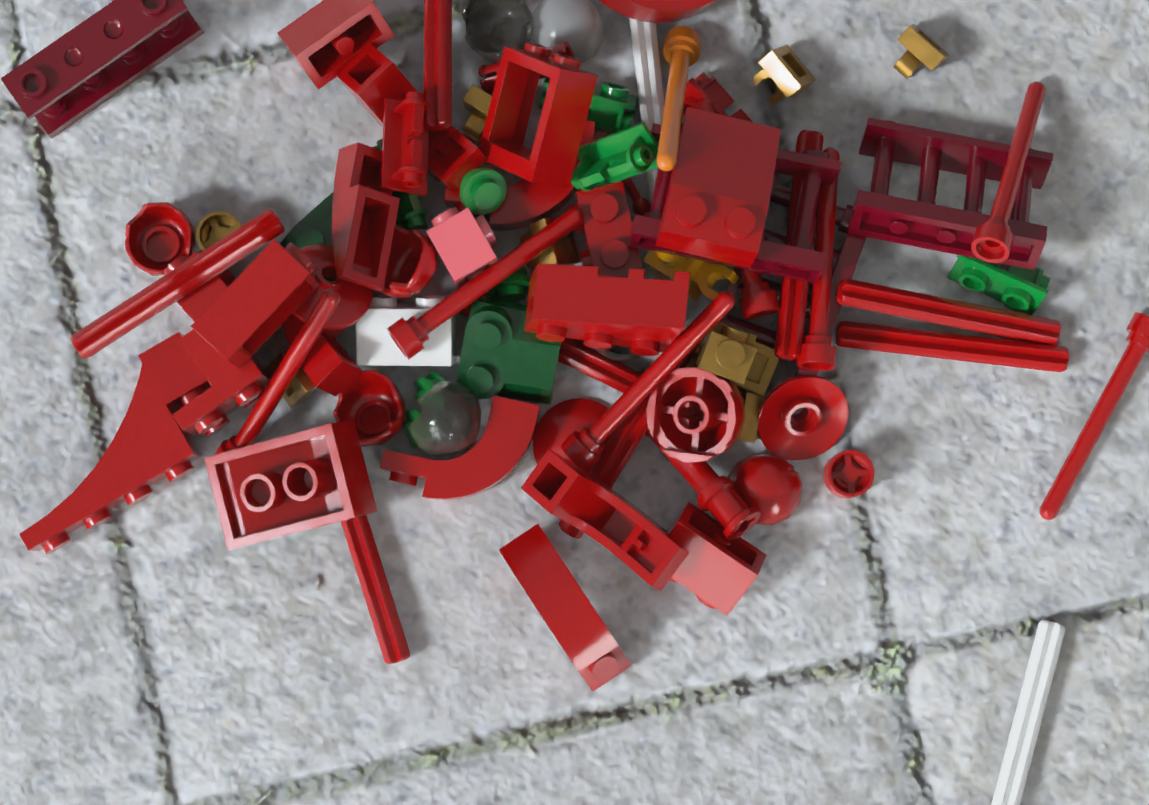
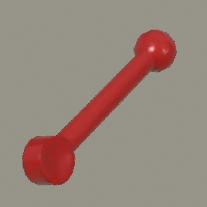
M600 129L595 133L594 141L612 133ZM630 177L621 180L634 202L632 205L633 212L644 216L651 209L650 202L640 196Z

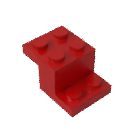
M193 329L181 337L179 341L212 387L176 411L172 416L183 431L195 436L204 433L206 437H210L230 423L227 415L241 406L245 410L254 407L271 378L254 354L239 369L228 362Z

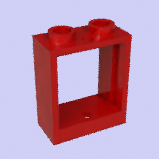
M525 42L523 50L504 46L479 149L486 156L487 162L533 183L569 187L598 75L580 69V59L558 53H553V57H551L553 49L543 45ZM540 74L549 77L550 82L533 148L530 150L522 146Z
M273 239L191 327L228 362L240 369L319 286V283L311 275L317 268L292 242L283 248Z

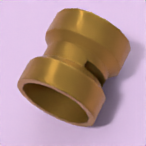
M215 211L207 214L200 220L196 228V239L199 247L202 250L207 249L241 227L242 224L234 215L226 211Z

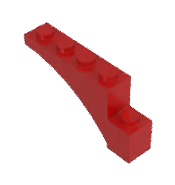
M177 332L138 355L142 363L139 379L128 411L113 441L95 468L71 495L47 516L19 534L28 551H40L43 549L46 554H50L71 541L68 534L85 525L87 530H91L103 524L112 517L110 509L126 501L128 506H132L153 493L151 485L167 477L169 482H173L194 469L191 462L201 457L189 434L181 429L172 414L175 413L174 408L180 405L182 408L205 392L204 390L211 387V385L179 341L184 336L183 334Z

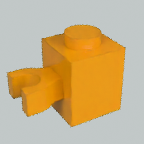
M649 250L642 260L659 280H674L675 271L690 272L688 298L694 302L698 300L702 293L712 302L719 294L713 290V285L716 281L725 279L735 285L739 279L733 270L724 265Z

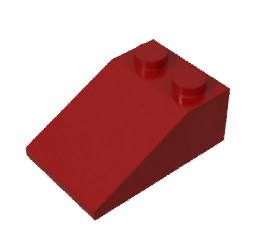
M687 107L679 139L677 162L672 169L655 246L750 268L760 249L769 208L781 129Z
M354 419L326 424L204 458L227 550L378 512Z

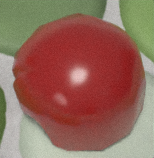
M168 202L142 205L141 210L126 225L125 250L133 265L152 276L166 275L164 271L173 260L184 253L190 257L195 252L196 230L189 217L182 210Z
M395 225L384 289L380 292L393 298L412 297L413 294L420 293L428 285L435 274L438 255L429 237L415 228L413 230H406Z
M362 370L339 393L338 402L333 410L336 422L354 419L362 447L385 444L399 432L404 422L406 406L397 385L390 377L376 370Z
M761 453L753 454L737 462L727 476L735 483L734 490L749 508L756 507L761 513L756 523L758 525H775L790 518L801 502L802 481L799 473L794 470L792 464L777 456Z

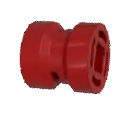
M845 450L835 454L827 461L823 469V480L825 487L831 494L839 498L850 499L862 495L871 487L874 481L875 470L872 461L865 454L858 450Z

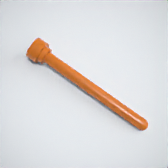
M687 26L672 28L664 39L663 55L670 64L657 154V165L663 171L672 170L677 162L688 70L690 66L698 61L701 51V38L699 34Z

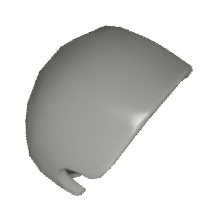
M541 0L532 13L531 26L535 42L539 45L551 47L567 41L573 50L574 58L580 59L581 64L594 57L604 42V22L597 6L592 0Z

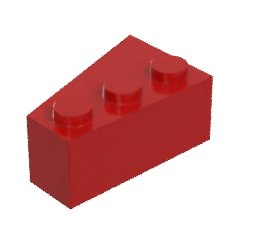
M538 263L530 276L524 331L537 333L536 337L540 340L562 342L565 338L584 340L583 344L594 349H609L612 345L631 347L630 351L636 355L656 356L659 352H664L685 328L690 272L675 271L674 280L644 279V269H629L628 278L599 274V267Z

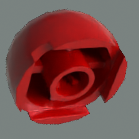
M698 366L679 368L669 373L670 375L666 376L651 392L647 404V423L652 437H657L659 443L665 448L663 451L667 455L686 463L708 461L729 450L741 435L745 421L744 400L736 384L730 379L698 368Z

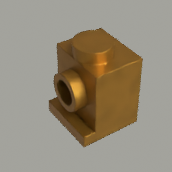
M719 321L705 336L695 363L698 368L744 385L758 349L754 346L757 335Z

